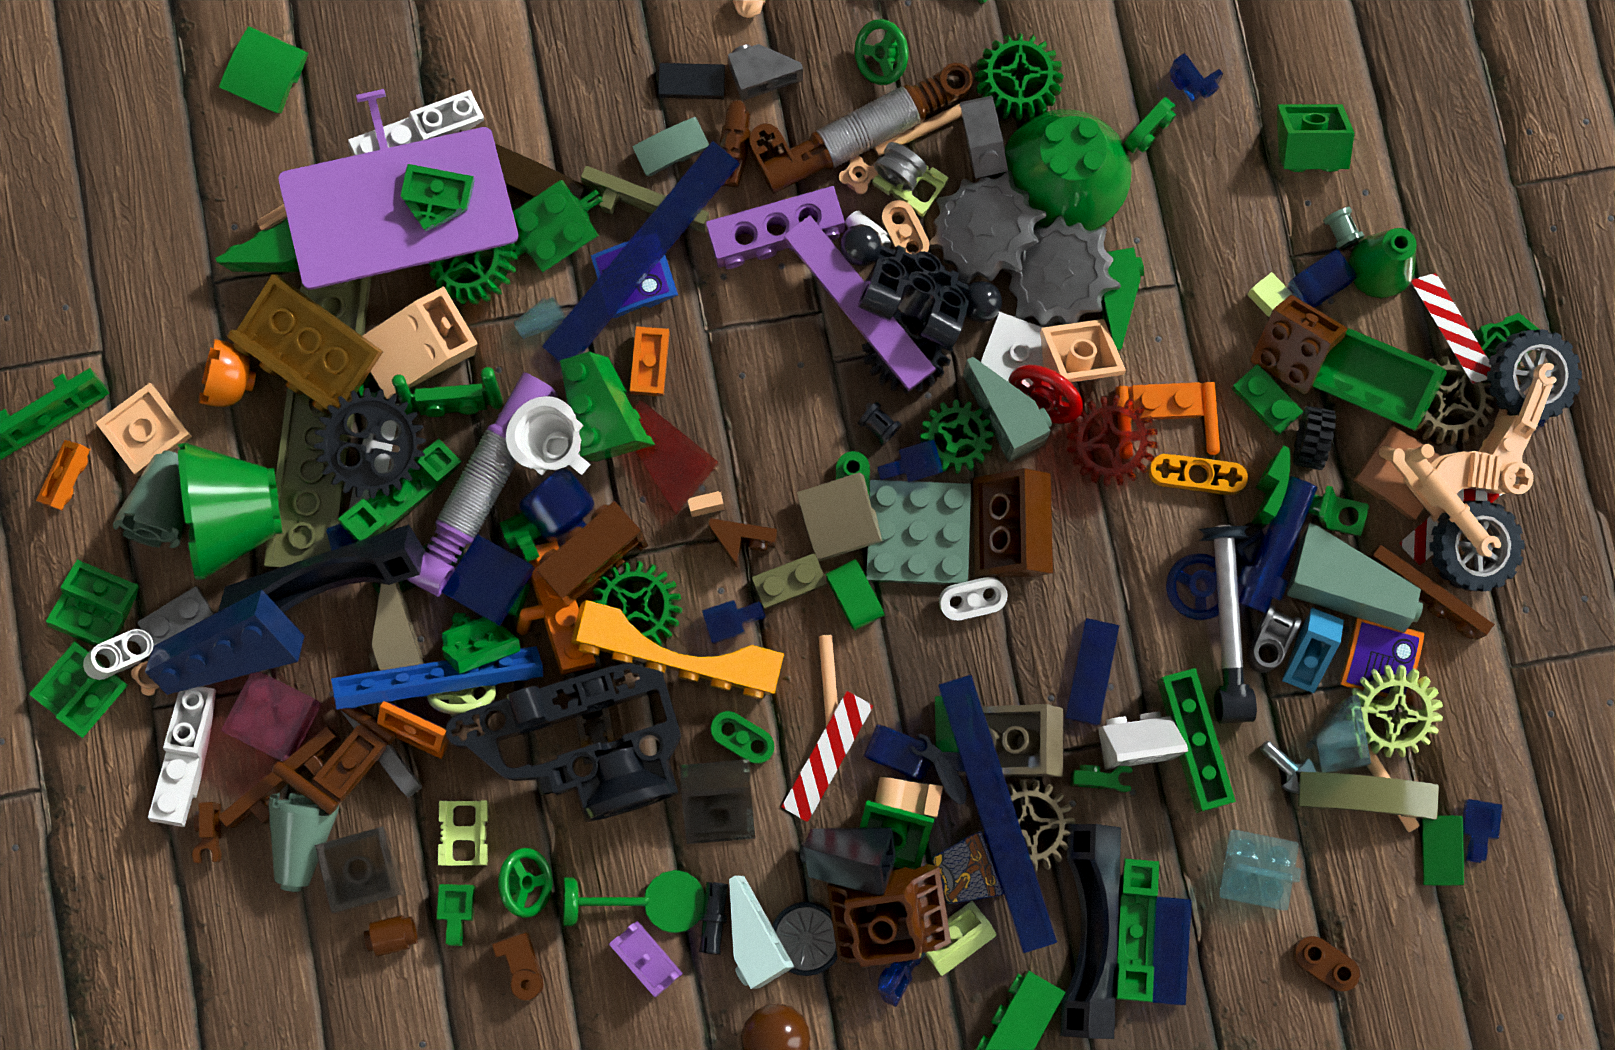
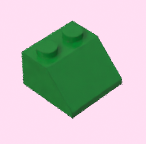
M1277 104L1278 155L1283 169L1293 172H1303L1306 169H1321L1326 172L1350 169L1355 133L1343 104Z

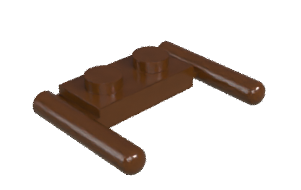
M333 695V696L331 697V703L335 706L334 695ZM361 707L340 709L360 725H357L315 775L311 783L281 761L276 762L272 767V772L329 815L337 809L340 802L344 801L397 735L395 732L378 725L377 719Z

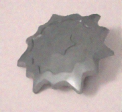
M1011 171L1005 172L997 179H990L984 176L976 183L963 179L959 190L955 194L939 197L936 201L940 214L933 222L936 234L929 241V249H942L943 261L954 265L959 273L960 282L967 285L977 275L992 281L1002 268L1022 272L1021 252L1038 243V238L1034 235L1033 228L1036 222L1045 218L1046 212L1029 206V192L1015 186Z
M1057 216L1048 227H1041L1035 224L1033 231L1034 235L1038 238V243L1021 252L1022 272L1002 268V270L1009 272L1012 276L1009 290L1018 300L1015 317L1021 320L1035 317L1041 327L1044 328L1058 321L1064 325L1078 323L1079 317L1082 314L1102 311V296L1108 291L1117 290L1121 287L1120 283L1108 273L1113 258L1106 252L1103 245L1107 229L1100 227L1096 230L1088 231L1079 222L1072 226H1067L1062 216Z

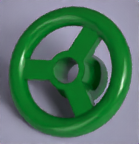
M876 19L864 25L857 35L854 53L856 64L862 75L868 81L877 85H889L897 81L903 75L909 58L908 44L899 27L888 20ZM883 29L887 31L880 43L875 45L865 44L867 37L874 30ZM864 55L873 56L880 63L883 76L874 73L869 68ZM897 63V66L893 70V64Z
M520 848L510 853L501 866L498 877L499 894L504 906L515 916L529 918L540 913L547 905L552 893V872L547 860L540 852L531 848ZM529 858L538 865L541 874L533 876L530 872H526L520 859ZM535 886H542L538 900L532 906L524 907L528 893L532 892Z

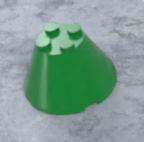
M1057 109L1047 111L1044 114H1038L1033 119L1023 123L1013 133L1005 146L1008 171H1011L1013 174L1015 186L1029 192L1028 203L1030 207L1046 212L1045 218L1036 222L1038 226L1048 227L1057 216H1062L1067 226H1072L1079 222L1088 231L1096 230L1111 220L1127 197L1131 183V163L1127 149L1123 146L1124 143L1119 135L1107 123L1089 113L1072 109Z
M178 443L180 448L178 450V463L185 523L190 525V542H188L196 580L205 579L273 538L276 534H283L274 468L267 469L266 467L192 444Z

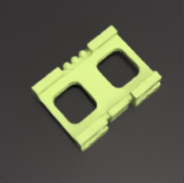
M928 166L923 176L917 177V184L920 180H925L936 188L928 202H922L914 197L912 191H904L902 189L904 185L898 184L895 187L881 177L880 174L875 176L872 183L887 195L892 193L896 199L909 203L915 213L923 218L939 193L947 185L949 177L934 167L929 170Z
M488 800L439 801V822L443 823L440 826L443 829L440 832L443 836L440 838V841L443 844H438V865L487 866L488 844H485V822H488ZM456 806L475 807L476 815L473 826L454 825L453 816ZM457 840L474 841V859L471 861H455L453 859V843Z

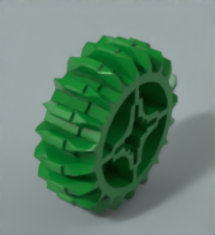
M1020 32L1017 34L1016 41H1012L1011 37L1007 34L1004 36L1003 44L995 39L992 42V50L984 49L982 54L984 59H980L977 62L976 67L980 71L975 73V81L979 82L976 91L978 94H984L983 97H993L996 112L999 109L1003 110L1002 118L1004 120L1009 117L1010 113L1015 114L1017 122L1021 121L1022 114L1024 113L1029 120L1034 118L1035 110L1039 114H1044L1047 110L1046 105L1053 106L1056 101L1054 96H1058L1061 93L1062 87L1059 84L1063 82L1064 75L1058 71L1061 70L1062 63L1061 61H1053L1056 57L1055 50L1045 52L1047 48L1046 41L1036 45V37L1034 35L1030 36L1029 41H1023V35ZM1014 57L1013 64L1001 66V69H995L1003 60ZM1026 59L1033 61L1039 67L1029 65ZM1018 66H1019V74L1023 75V76H1022L1023 81H1022V83H1021V87H1020V88H1019V81L1016 80V76H1015V74H1016V72H1017ZM1037 85H1044L1037 94L1024 98L1026 90L1037 88ZM998 86L1008 89L1012 93V97L1003 93Z
M515 244L471 253L475 258L474 263L478 268L470 262L471 257L469 254L457 256L453 262V258L428 263L429 266L434 268L429 274L432 279L437 281L435 284L437 289L445 287L450 298H456L461 304H466L469 300L473 305H478L480 297L486 302H491V292L502 295L499 286L502 283L505 285L511 284L506 275L507 273L516 272L515 267L509 264L518 259L517 255L511 251ZM493 258L492 265L489 269L490 260ZM475 275L480 277L479 280L471 283H459L461 280H467Z
M641 561L637 562L636 571L632 572L629 563L626 562L623 563L625 573L621 575L613 567L610 571L614 579L610 581L605 576L600 578L606 589L603 590L595 587L593 592L598 597H601V600H592V602L609 606L610 600L614 595L623 604L622 613L631 624L638 621L644 622L651 626L652 629L641 634L649 640H653L654 643L661 647L662 643L658 637L661 633L668 639L673 636L670 630L666 628L667 625L672 627L679 626V621L672 618L671 614H682L681 607L672 605L682 599L679 593L669 594L677 587L676 583L671 581L664 585L663 583L666 581L668 574L663 571L655 577L657 568L654 564H651L647 573L643 572L644 566ZM639 581L649 584L647 588L644 587L637 593H630L621 588V586L630 582ZM658 590L664 598V611L660 620L649 610L650 603L654 599L653 596ZM625 598L636 604L644 600L645 603L641 605L648 617L637 611L628 614L631 608Z

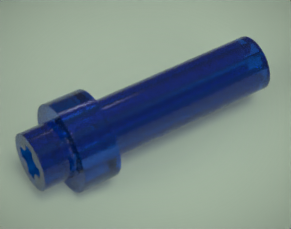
M1289 476L1283 502L1276 517L1269 524L1253 566L1244 564L1238 577L1237 584L1244 587L1239 597L1240 604L1267 614L1272 599L1282 600L1289 582L1281 577L1317 492V486Z

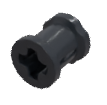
M876 402L863 414L857 424L860 427L865 426L879 439L878 443L884 446L897 433L902 423L899 421L894 422L880 409L881 404Z

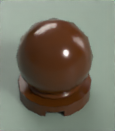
M780 1003L765 1005L756 1010L745 1022L741 1034L743 1050H808L811 1040L809 1027L804 1017L793 1007Z

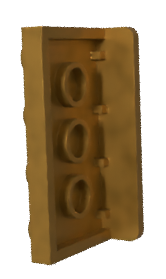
M274 274L269 278L237 330H230L227 335L234 342L232 346L237 351L246 356L253 355L261 361L259 366L263 370L274 376L279 374L287 380L285 385L289 389L300 395L305 393L314 400L312 405L325 414H330L326 408L328 405L337 409L340 407L337 397L341 396L347 402L351 401L350 391L354 390L357 393L383 353L381 349L280 276Z

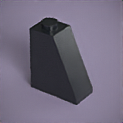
M892 827L810 829L806 842H802L800 847L801 862L807 865L808 877L873 895H884L896 859Z

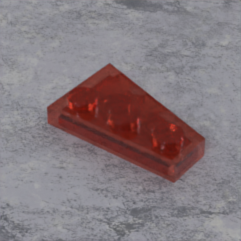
M640 400L633 409L637 410L641 417L639 419L646 434L651 436L655 445L636 450L635 452L677 515L689 498L695 494L719 465V462Z

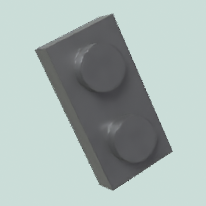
M195 586L137 623L141 630L146 631L152 637L154 646L215 613L200 588Z

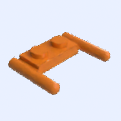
M1215 382L1115 387L1121 458L1129 459L1133 456L1131 420L1204 417L1207 453L1209 455H1217L1220 452Z

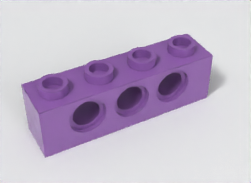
M834 186L707 221V233L718 268L724 266L726 269L742 266L745 260L755 257L758 260H765L775 256L777 251L787 248L790 251H794L785 241L784 234L798 225L800 219L804 216H813L817 220L818 226L831 241L840 237V233H843L845 230V221ZM776 224L781 225L785 228V232L779 236H774L768 232L769 227ZM746 233L750 234L754 239L751 243L742 245L736 241V238Z

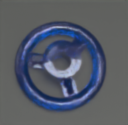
M1202 553L1190 554L1178 560L1169 571L1166 581L1168 598L1173 607L1185 617L1194 620L1214 618L1219 615L1218 603L1207 609L1206 598L1216 590V571L1211 573L1207 570H1199L1191 576L1182 570L1189 565L1197 563L1209 565L1216 570L1215 557ZM1177 581L1188 586L1190 592L1195 596V609L1186 606L1179 598L1176 589ZM1196 581H1203L1206 584V590H1198L1196 588Z

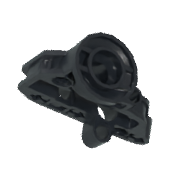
M627 663L600 669L542 688L537 686L527 687L508 694L506 699L459 714L451 718L446 726V736L452 744L461 749L472 750L505 779L512 781L536 780L540 796L555 793L558 796L576 790L585 822L602 820L666 800L679 793L669 760L681 739V733L663 674L658 670ZM632 673L633 677H640V679L635 681L633 689H629L627 684L616 686L619 692L616 694L611 677H614L616 684L625 681V674ZM575 689H578L582 705H580L578 698L570 700L567 709H562L560 705H555V702L560 700V694L565 693L568 698L578 696ZM654 693L660 694L667 721L622 735V738L602 744L600 742L557 755V759L532 766L528 764L519 768H510L504 762L499 745L502 740L521 734L525 736L530 732L553 727L554 724ZM495 713L504 714L506 718L504 727L498 731L490 730L488 727V720ZM478 718L480 726L485 732V735L481 736L477 729L467 733V739L464 741L459 736H455V733L460 731L461 724H464L467 728L478 727L475 721ZM647 738H654L660 743L659 751L653 756H647L641 752V744ZM584 758L591 760L593 763L592 772L585 777L577 776L574 772L575 763Z

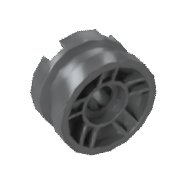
M890 142L884 149L885 155L877 159L874 168L886 181L895 187L898 184L904 185L902 189L910 192L917 184V177L923 176L927 166L910 149L898 143Z

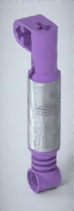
M526 372L522 373L504 408L499 413L495 424L489 425L487 430H485L486 433H483L484 436L480 439L481 442H479V445L475 448L476 451L470 457V464H466V471H462L459 481H457L454 490H452L453 492L449 499H447L448 501L444 508H442L443 510L439 517H437L435 533L438 536H432L430 540L434 541L433 545L428 543L427 548L430 550L429 552L424 551L420 575L407 579L409 582L437 597L446 589L454 573V567L450 564L452 561L456 563L458 559L455 558V555H461L462 553L459 550L460 546L465 548L466 544L472 543L474 538H476L475 535L481 529L480 526L486 520L485 518L489 514L492 505H494L493 503L499 496L500 491H502L503 484H506L507 477L510 476L513 467L517 464L516 460L509 453L506 444V430L511 417L519 407L531 399L543 396L557 398L558 393L551 386Z

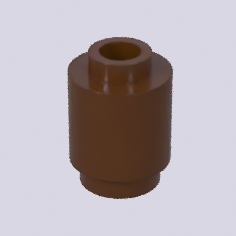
M403 915L370 922L369 930L364 931V939L367 950L369 952L374 951L376 957L410 949L411 945L418 943V934L413 917L404 918Z

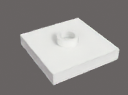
M999 312L981 363L1006 381H1008L1011 372L1022 365L1043 366L1040 331L1043 327ZM1029 378L1024 379L1027 383L1032 385L1033 381H1031Z

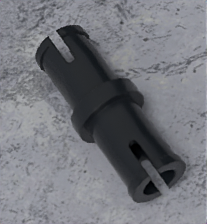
M706 882L704 913H700L699 920L703 921L699 953L721 955L723 924H727L728 917L724 915L728 884Z

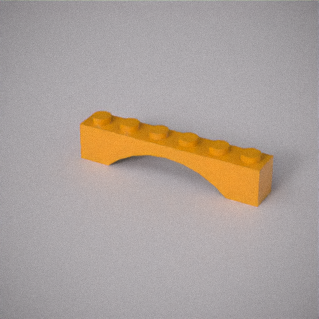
M588 600L580 605L571 643L579 645L578 651L598 656L599 651L613 654L612 660L627 664L637 660L646 663L645 667L658 670L661 673H665L666 668L678 671V678L698 682L699 677L711 680L710 686L730 691L731 686L744 689L743 695L756 699H763L764 695L775 694L784 653L754 645L743 647L730 654L714 657H695L678 654L660 647L643 636L628 621L620 609Z

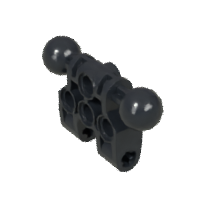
M863 224L851 226L841 238V252L849 263L862 267L875 262L864 282L858 307L887 321L891 320L898 308L906 315L920 319L919 336L949 350L952 349L958 339L965 316L971 321L982 323L991 321L1001 310L1002 298L998 288L985 281L973 282L969 285L958 281L959 273L954 270L946 271L940 260L931 253L920 251L910 254L906 252L905 247L897 245L892 250L882 245L881 237L875 229Z

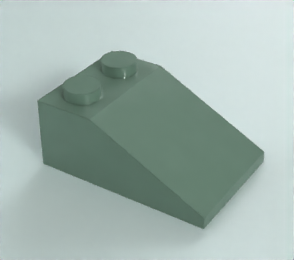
M971 357L967 359L963 377L979 408L983 410L982 413L985 419H990V428L1008 462L1043 446L1051 431L1049 427L1052 426L1047 411L1044 408L1039 409L1033 399L976 358Z

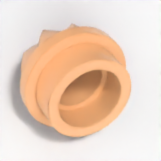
M733 0V3L739 15L752 18L761 13L765 0Z

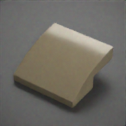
M860 472L797 492L806 528L819 561L883 542L876 511L871 507L865 478Z

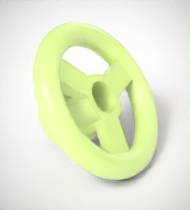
M481 686L486 690V693L478 700L474 698V690L478 687L463 689L458 692L449 691L430 694L427 696V699L434 709L450 714L453 718L471 709L490 704L496 696V687ZM447 699H448V700H449V703H445V702H443V701H441V700H447Z

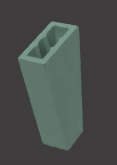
M1308 524L1300 539L1287 596L1405 632L1412 622H1418L1423 609V603L1418 602L1421 592L1420 588L1317 525Z

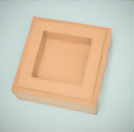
M719 491L692 497L688 500L692 517L725 510L722 495Z

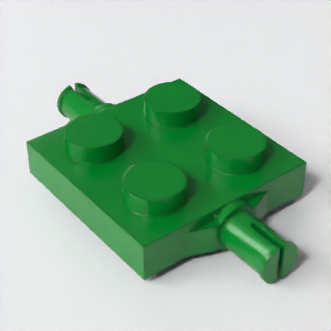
M563 180L558 181L513 211L519 237L511 251L516 250L514 253L517 257L526 252L533 257L542 272L547 271L599 236L590 223L587 211L603 202L602 197L599 196L589 203L590 200L599 195L595 189L579 200L570 192Z

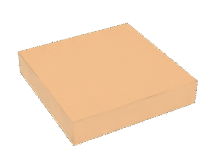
M148 383L95 422L137 477L144 472L155 454H162L163 451H173L178 448V443H184L192 437L151 383Z

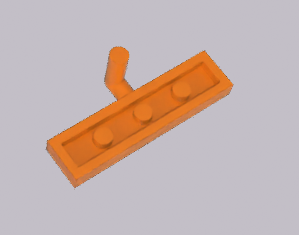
M558 542L536 545L535 547L540 557L529 562L526 561L539 605L527 607L520 611L516 631L521 635H525L530 630L532 620L543 618L561 675L594 668L596 663L594 655L578 651L579 645L571 643L579 612L576 599L569 605H566L536 570L540 565L539 560L545 553L551 549H559Z

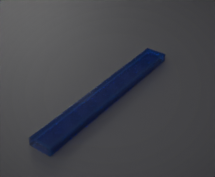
M712 141L542 347L559 362L560 360L582 354L740 163Z
M972 675L939 684L938 689L1022 952L1026 953L1057 943L1056 936Z

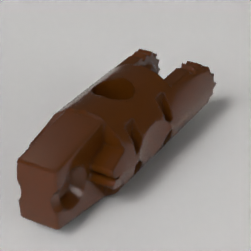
M737 100L728 106L725 125L721 131L717 155V182L720 186L738 187L747 160L751 134L749 130L751 115L747 111L745 104Z

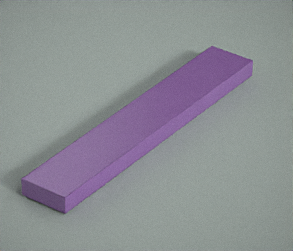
M810 215L784 234L785 241L908 391L935 372L936 368L894 317L887 321L858 307L864 280Z

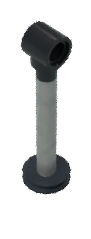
M1219 525L1199 529L1203 533V538L1199 541H1214L1223 671V686H1218L1214 694V713L1219 724L1254 722L1257 713L1255 693L1249 687V684H1244L1235 540L1249 538V536L1245 535V529L1249 526Z

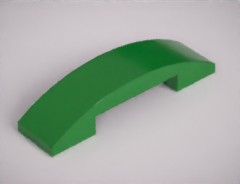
M438 438L422 451L425 453V456L414 458L413 461L420 466V469L409 468L408 473L411 475L412 480L408 481L402 477L399 479L402 487L401 490H397L391 484L389 485V496H384L381 490L376 492L374 499L369 498L365 500L363 498L340 516L338 522L357 542L381 534L430 496L461 465L462 461Z
M1125 858L1123 862L1118 915L1116 999L1153 1002L1154 966H1152L1159 861Z

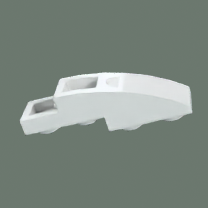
M471 90L410 111L409 118L384 126L383 129L388 148L458 133L459 130H470L484 121V116ZM375 130L348 139V146L353 156L380 150Z
M200 686L178 693L163 746L166 754L148 815V819L151 822L185 827L192 798L197 797L208 749L216 690L213 688Z

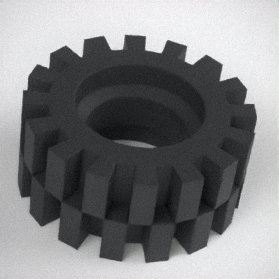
M1312 406L1304 408L1294 444V465L1323 470L1328 460V452L1331 450V441L1334 436L1335 411Z

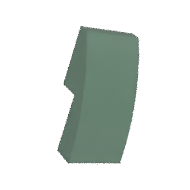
M693 117L669 127L632 147L645 175L651 177L678 161L684 162L709 148L710 145L697 118Z

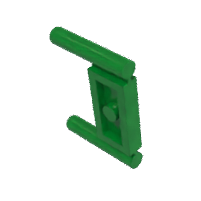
M485 367L481 371L485 388H483L482 384L415 389V394H411L403 375L398 374L392 378V384L400 404L408 402V406L404 411L406 415L419 411L420 415L428 417H440L445 413L455 412L469 415L475 414L479 410H487V405H491L494 409H499L503 406V399L494 370L490 367Z

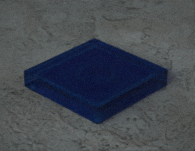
M477 534L443 588L442 593L500 626L535 570V567Z

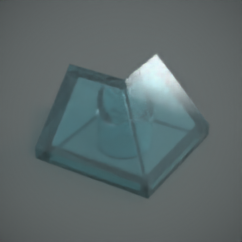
M1359 695L1350 696L1336 703L1309 741L1318 748L1322 773L1356 770L1371 764Z

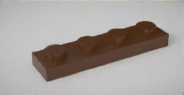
M1379 545L1369 555V558L1420 588L1419 599L1429 605L1427 609L1438 618H1447L1457 625L1456 630L1469 639L1475 637L1478 640L1487 636L1495 625L1384 546Z

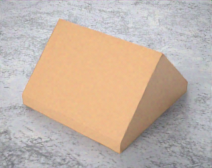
M1104 319L1041 328L1043 367L1061 374L1070 382L1125 374L1126 369Z

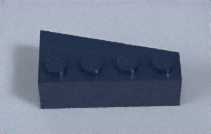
M261 589L154 645L145 673L168 695L298 662L304 635Z

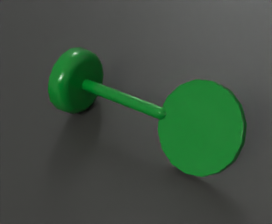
M673 870L663 872L654 878L646 889L645 897H579L577 880L573 877H564L563 926H574L577 923L578 906H644L646 915L652 924L662 931L671 933L687 931L698 923L700 913H704V889L698 880L687 872Z

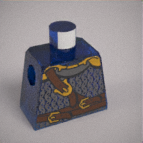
M982 831L976 832L932 857L934 866H938L940 869L942 888L948 904L1005 894Z

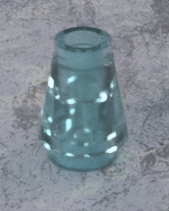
M552 296L547 300L542 298L519 317L518 320L514 321V325L520 336L525 339L528 336L530 337L560 327V323L566 320V317L557 300Z

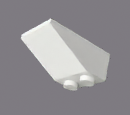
M1160 712L1141 714L1140 721L1127 722L1126 717L1107 719V725L1098 729L1105 770L1114 769L1119 766H1135L1169 761L1188 752L1187 744L1171 716L1161 717Z

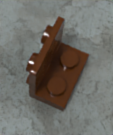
M1291 294L1273 309L1251 357V362L1255 365L1258 364L1263 370L1302 394H1307L1328 352L1344 338L1348 328Z

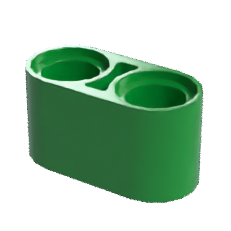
M856 559L825 574L832 592L854 631L885 616L872 587Z

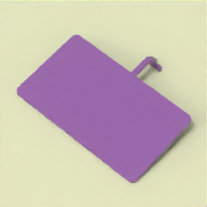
M384 89L356 95L358 102L368 100L380 150L283 171L278 178L303 286L306 289L313 290L515 243L519 237L492 131L487 127H480L388 148L376 98L386 96ZM407 164L474 176L475 182L468 210L425 232L400 196Z

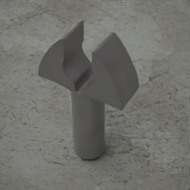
M1269 740L1265 741L1260 747V751L1286 774V782L1281 787L1289 792L1299 794V783L1296 774H1300L1301 771L1316 772L1310 759H1306L1302 764H1295Z

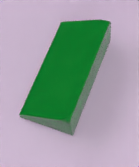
M1437 816L1436 820L1422 819L1423 885H1464L1462 816Z

